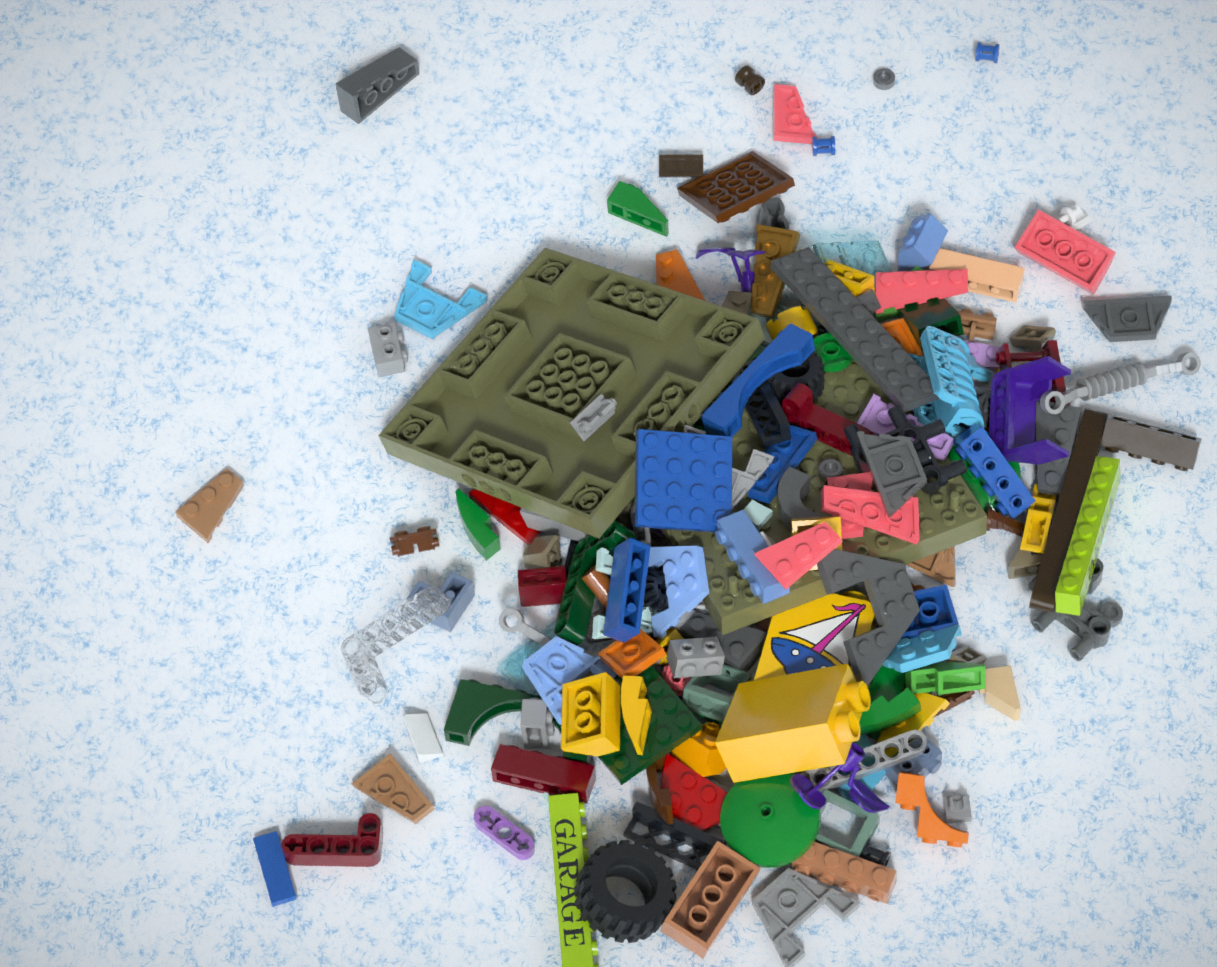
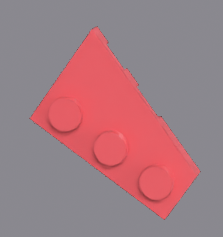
M774 84L773 141L812 144V137H815L816 133L812 131L811 121L805 114L804 105L796 86Z
M871 472L827 478V486L871 491L874 482ZM841 518L842 539L863 537L865 526Z
M825 521L758 551L754 555L786 590L843 541Z

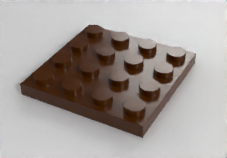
M751 151L678 187L677 190L679 196L716 223H723L738 213L747 212L751 207L767 202L769 198L777 194L787 192L789 188L795 186L793 177L754 151Z

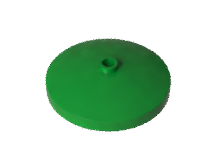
M795 772L736 782L724 799L720 813V826L723 837L730 849L758 867L775 868L792 863L808 851L818 835L821 825V809H814L808 806L792 788L790 779L796 774Z

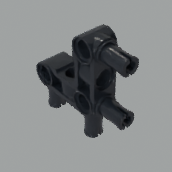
M900 405L888 410V415L896 429L885 434H889L892 437L905 436L914 438L915 441L912 443L926 478L933 477L937 480L933 483L927 482L921 488L924 493L929 495L936 494L941 487L948 483V480L967 473L962 459L943 467L939 466L927 443L928 439L945 433V427L941 419L922 427L920 425L914 426V424L908 422ZM852 424L844 429V433L852 446L851 454L855 460V467L862 473L870 472L867 462L860 459L864 454L856 437L859 429L856 424Z

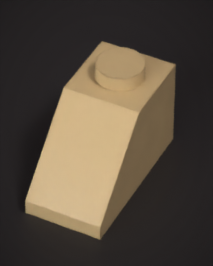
M1011 665L985 669L986 689L978 690L979 694H983L986 704L1014 721L1019 720L1021 708Z

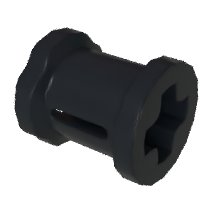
M868 841L859 858L886 867L890 860L891 852H884L875 848ZM871 854L874 855V856H876V857H878V858H880V859L878 860V859H875V858L871 857Z

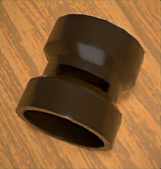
M749 65L742 67L735 76V82L741 87L744 86L745 91L751 96L760 92L765 84V79L761 75L755 74V70Z

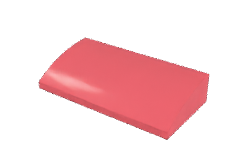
M1040 210L1036 212L1014 247L1017 253L1093 295L1105 277L1116 254L1115 251Z

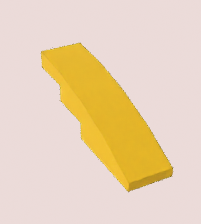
M1035 484L1032 496L1036 501L1028 509L1020 549L1043 554L1057 496L1039 493L1038 484Z

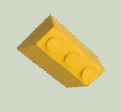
M607 672L562 684L561 749L563 751L592 756H601L620 751L621 686Z

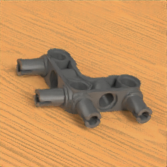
M1098 558L1093 571L1095 574H1092L1087 595L1092 594L1102 580L1104 565ZM1037 576L1030 581L1028 589L1033 591ZM1085 604L1080 616L1057 613L1055 607L1053 614L1042 611L1032 621V626L1040 633L1054 620H1057L1079 636L1081 640L1070 650V655L1076 661H1081L1092 649L1105 646L1109 640L1111 629L1108 619L1097 610L1093 611Z

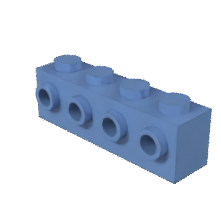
M741 510L718 519L717 531H715L716 539L720 545L723 544L727 549L729 559L737 564L741 577L749 582L753 595L758 596L761 602L765 604L789 594L790 587L785 590L754 555V553L769 546L746 512Z

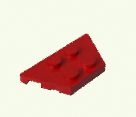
M476 489L469 492V498L527 545H531L534 539L539 537L540 532H542L527 528L520 513L521 507Z
M667 754L665 756L660 789L669 788L673 818L704 832L710 830L714 825H719L721 808L728 793Z

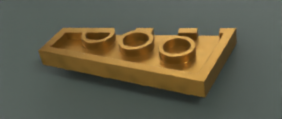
M757 224L756 232L758 235L757 242H755V250L765 251V254L756 255V264H754L753 270L755 278L752 284L751 312L753 315L774 319L785 283L770 268L771 261L794 253L799 242L800 233L798 231Z

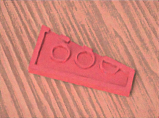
M968 269L876 272V297L881 306L880 309L876 310V314L883 313L884 309L892 307L895 310L904 308V305L909 303H926L928 299L935 297L943 299L968 293Z
M823 486L821 490L822 512L833 516H841L842 519L916 545L919 542V506L917 497H912L893 516L888 517L878 492Z

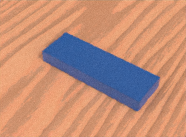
M277 831L253 838L272 907L297 900Z

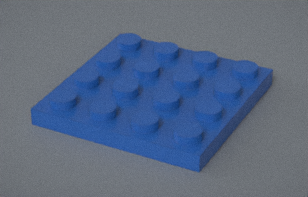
M638 429L636 431L635 527L715 533L717 531V520L732 514V437Z

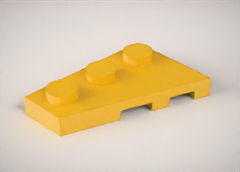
M914 694L921 704V711L893 727L884 729L876 744L911 730L921 731L925 726L929 727L935 721L933 717L941 709L945 710L950 703L946 699L931 694ZM888 747L884 753L892 758L899 751L895 747Z

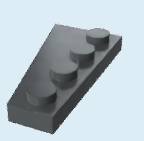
M1036 401V442L1048 439L1069 451V457L1037 465L1039 493L1060 497L1080 419L1081 408L1065 405L1060 413L1047 414L1041 409L1040 401ZM1049 402L1050 408L1052 409L1056 403Z

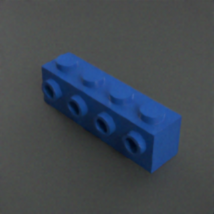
M974 423L953 440L957 446L954 449L962 460L966 459L970 464L968 470L976 479L980 478L984 485L981 486L983 491L990 498L993 496L997 504H995V507L1000 514L1014 519L1036 501L982 426Z
M629 538L615 547L604 636L625 643L640 634L650 545Z

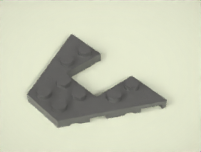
M834 549L817 563L826 594L835 593L863 581L879 626L843 642L856 682L864 681L868 686L920 609L904 564Z

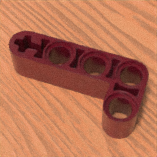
M802 383L795 384L782 401V410L789 421V425L816 432L818 441L852 456V446L844 433L846 427L856 424L859 431H864V434L874 435L868 428L813 404L811 389Z
M366 813L359 819L357 835L290 834L282 840L281 848L286 862L294 866L372 867L381 860L383 828L378 815ZM370 826L376 827L374 830L371 831L366 830ZM318 848H324L321 852H314ZM344 848L349 849V850H348L347 852H345V853H339V851H340L341 849H344ZM367 849H374L371 853H364Z

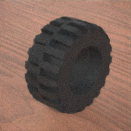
M620 840L618 844L616 841H611L605 846H600L590 855L576 879L577 884L574 887V895L577 898L575 904L578 910H582L580 916L583 921H588L590 923L589 927L594 932L598 930L602 933V937L606 939L612 937L615 942L623 943L627 939L628 943H634L639 938L641 940L649 938L652 933H655L661 927L676 901L677 895L675 890L677 886L674 879L671 880L674 875L671 868L665 866L666 861L662 856L658 857L655 855V850L650 847L648 849L642 847V843L635 841L634 844H630L629 840ZM617 876L632 881L642 892L645 905L628 906L616 900L608 890L606 878Z

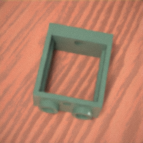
M723 664L721 675L692 677L684 687L682 702L692 712L723 722L738 684L750 682L752 674ZM707 684H711L734 693L731 697L704 688Z
M825 789L823 795L826 798V804L821 808V815L829 802L866 821L851 849L820 834L817 835L814 842L860 857L865 844L871 841L880 823V815L874 812H867L859 805Z

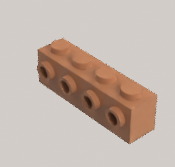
M814 842L805 854L792 862V869L805 876L816 878L825 884L835 885L848 892L858 893L873 901L888 904L897 882L896 870Z

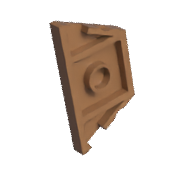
M955 546L907 564V566L951 587L956 585Z

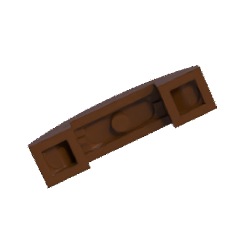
M663 756L646 768L648 792L652 805L658 815L667 824H673L669 788L659 789L657 772H663L665 762Z

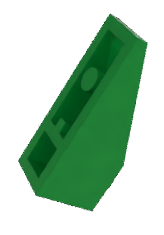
M619 181L607 199L608 213L667 237L669 228L666 217L639 188Z

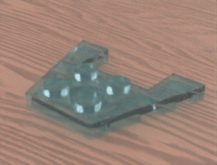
M879 240L816 243L812 245L814 253L823 263L839 257L843 265L874 275L875 295L876 272H892Z

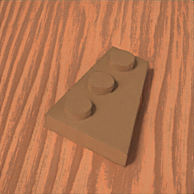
M226 468L175 512L176 516L204 541L209 543L213 531L216 527H219L223 521V515L228 508H231L244 487L243 481Z

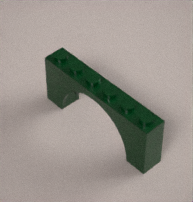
M460 679L444 727L445 739L448 742L470 746L474 735L489 720L505 713L522 711L523 699L534 697L542 699V697L529 694L520 689L510 690L497 684L487 685L473 679ZM553 716L555 727L561 734L562 725H560ZM563 752V757L567 760L583 761L591 764L592 755Z

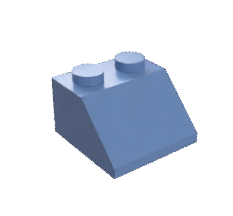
M931 213L918 216L912 221L911 228L904 237L903 244L899 250L898 272L911 271L916 265L920 268L932 265L948 230Z

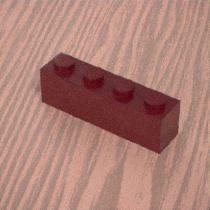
M500 744L491 766L493 782L539 793L545 792L549 795L578 793L579 802L588 804L596 781L595 766L587 762H575L567 760L562 756L545 755L536 750L528 751L520 749L515 745L507 746Z

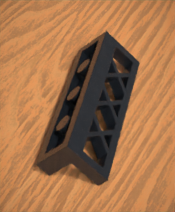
M765 380L752 393L744 407L763 447L791 439L789 421L768 380ZM753 401L762 403L759 408L750 406ZM765 416L769 420L767 423L758 421L759 417ZM768 430L778 433L771 437H765Z
M636 801L632 808L633 817L623 833L624 837L642 843L644 846L650 847L696 870L702 865L699 857L708 855L717 841L727 846L726 841L673 818V824H667L655 809ZM638 822L647 826L649 833L638 835L632 831ZM662 834L667 835L671 843L659 845L654 837ZM686 844L692 847L693 853L683 856L678 853L677 847Z

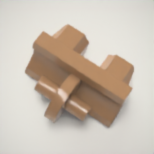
M968 309L958 311L961 315L963 335L969 336V341H974L975 337L994 340L997 321L994 314L985 312L982 315H977Z

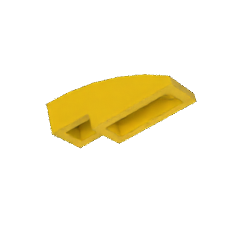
M623 675L621 686L623 718L637 754L643 755L652 714L648 699H645L647 688L643 677Z

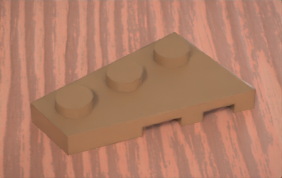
M391 753L351 783L357 790L414 824H417L435 809Z

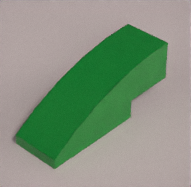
M457 489L455 493L463 528L475 549L487 561L501 550L499 537L492 531L490 516L460 489Z
M906 688L889 702L881 695L870 704L868 711L862 712L859 721L860 735L878 732L911 718L921 711L919 700L909 688Z

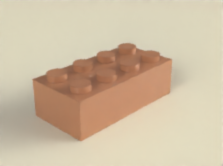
M717 841L664 920L660 931L704 959L755 881L761 868Z

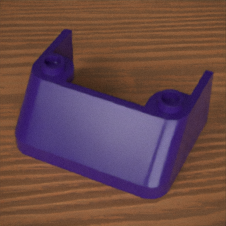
M1049 356L999 371L992 378L989 437L1007 461L1040 465L1069 457V451L1048 439L1035 442L1036 401H1040L1043 393L1052 389L1053 379L1071 374V369Z

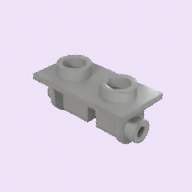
M600 394L569 422L583 442L615 413L614 410L616 409L617 402L613 398L605 399Z

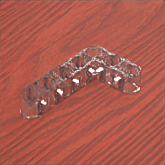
M429 586L343 641L341 652L360 695L375 704H379L387 698L388 687L375 657L446 613L451 606V599L446 593L436 586Z

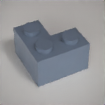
M451 572L439 590L419 580L407 597L409 613L451 632L475 596L473 581Z

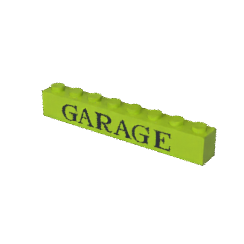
M1096 456L1055 591L1057 613L1081 615L1121 480L1120 459Z
M578 793L548 796L562 967H599V963H593V956L598 955L597 941L591 940V932L594 931L589 927L590 923L588 921L584 922L580 916L582 910L577 909L575 904L577 897L574 895L577 876L589 858L588 847H583V840L587 839L586 824L581 825V817H585L584 802H579Z

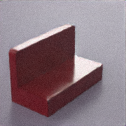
M565 566L517 570L521 607L561 604L566 585Z

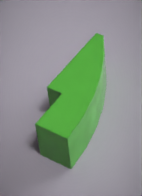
M936 662L905 672V688H909L913 694L935 691L938 695L986 689L985 665L966 662Z

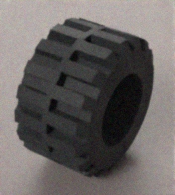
M815 351L801 365L783 370L767 379L780 406L783 399L797 383H802L811 389L813 403L823 394L824 363H822V358L817 356Z

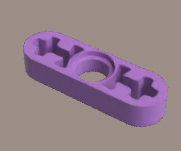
M489 806L479 807L475 811L474 822L476 828L520 860H527L534 855L535 846L532 837ZM489 815L491 823L487 820L481 822V816L486 818ZM501 828L511 830V834L507 838H501L497 833ZM518 843L522 846H524L527 843L528 849L526 850L523 848L519 850Z

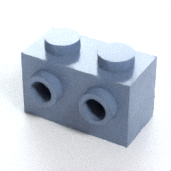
M914 738L908 745L911 748L917 749L921 747L922 742L920 739ZM926 738V750L922 755L885 769V775L897 786L899 772L925 775V777L930 773L934 774L942 765V751Z

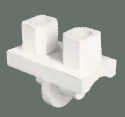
M1078 204L1071 208H1062L1060 214L1053 217L1078 232L1091 221V218L1082 212Z

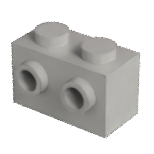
M395 323L368 328L378 378L405 372L404 363L408 362L405 349H400V345L404 343L401 331H396Z
M717 637L670 640L666 659L673 677L685 678L721 675L725 655Z
M541 698L523 699L520 727L524 749H549L550 736H554L555 731L553 714Z

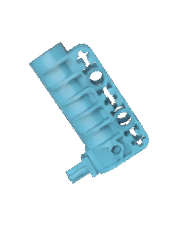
M927 326L920 337L924 356L909 355L930 377L933 393L940 399L913 409L914 416L918 418L917 421L923 425L941 419L945 427V434L954 440L974 423L984 428V421L972 378L986 383L991 380L990 376L993 373L991 370L977 365L975 356L970 355L969 347L963 339L935 327Z

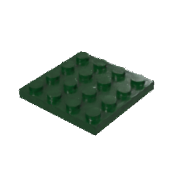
M652 665L637 675L643 677L647 688L645 699H648L652 710L643 755L637 754L628 734L622 713L620 690V751L598 756L620 785L626 783L703 729L701 723ZM621 677L615 679V681L620 686H622L623 679Z

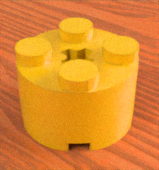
M801 306L785 310L777 315L778 320L773 322L771 319L766 324V329L772 341L790 323L811 333L813 338L819 334L806 306L804 310H802Z

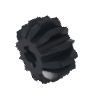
M654 570L647 573L643 607H649L650 612H662L669 607L663 571L656 572Z

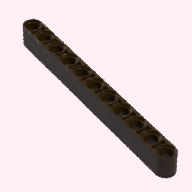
M1090 409L1084 410L1029 604L1031 609L1054 613L1056 607V587L1095 459L1099 454L1108 413Z

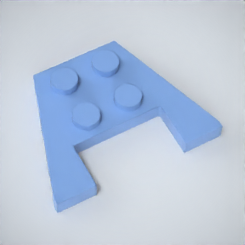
M669 546L650 548L648 570H653L663 565L669 605L668 609L651 616L654 637L663 638L667 634L666 630L669 627H675L685 612H690L709 594L703 547Z
M557 636L528 657L522 665L523 670L560 725H562V684L579 680L589 671L595 675L607 672L614 680L620 677L602 662L599 656L595 658L584 653L583 648Z

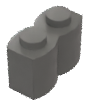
M769 198L767 202L762 203L758 217L759 225L789 230V223L784 216L785 207L780 198Z

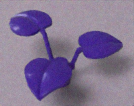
M708 247L697 251L696 259L711 252H722L731 256L738 276V282H741V292L752 293L755 273L750 271L749 257L765 254V251L754 249L742 251L730 247ZM736 257L745 260L746 271L742 272V274Z
M854 742L851 744L845 764L834 767L816 786L800 774H795L790 779L792 788L808 806L814 809H821L826 804V798L818 789L839 769L843 772L852 771L847 783L851 788L849 794L862 809L870 813H877L890 807L863 783L854 779L857 771L861 768L859 763L865 757L864 750Z

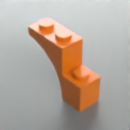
M899 772L895 803L901 804L900 808L906 810H915L916 806H920L917 837H921L922 842L937 844V840L947 841V846L962 847L963 843L968 844L969 832L950 826L931 807L925 790V775Z

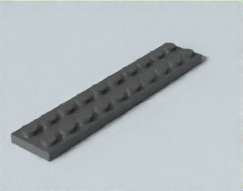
M809 247L771 261L770 268L893 403L896 406L900 405L903 413L940 399L933 393L930 377Z

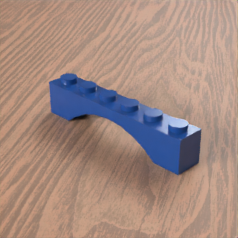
M791 323L784 330H781L770 345H767L762 353L749 363L747 369L734 379L727 390L722 392L718 399L705 409L701 416L704 430L711 435L733 437L742 428L744 407L752 393L774 374L801 365L815 350L813 335Z

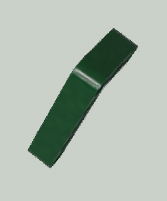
M614 520L600 538L587 535L579 541L574 550L554 628L555 635L576 646L583 641L587 632L595 595L581 577L586 571L596 565L597 550L605 548L610 551L609 555L614 557L615 547L629 538L635 539V532Z

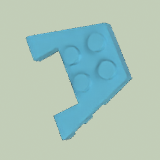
M414 259L411 264L410 274L406 279L404 292L401 293L394 313L395 321L433 339L488 301L486 294L471 287L458 303L423 287L422 284L432 273L431 267Z

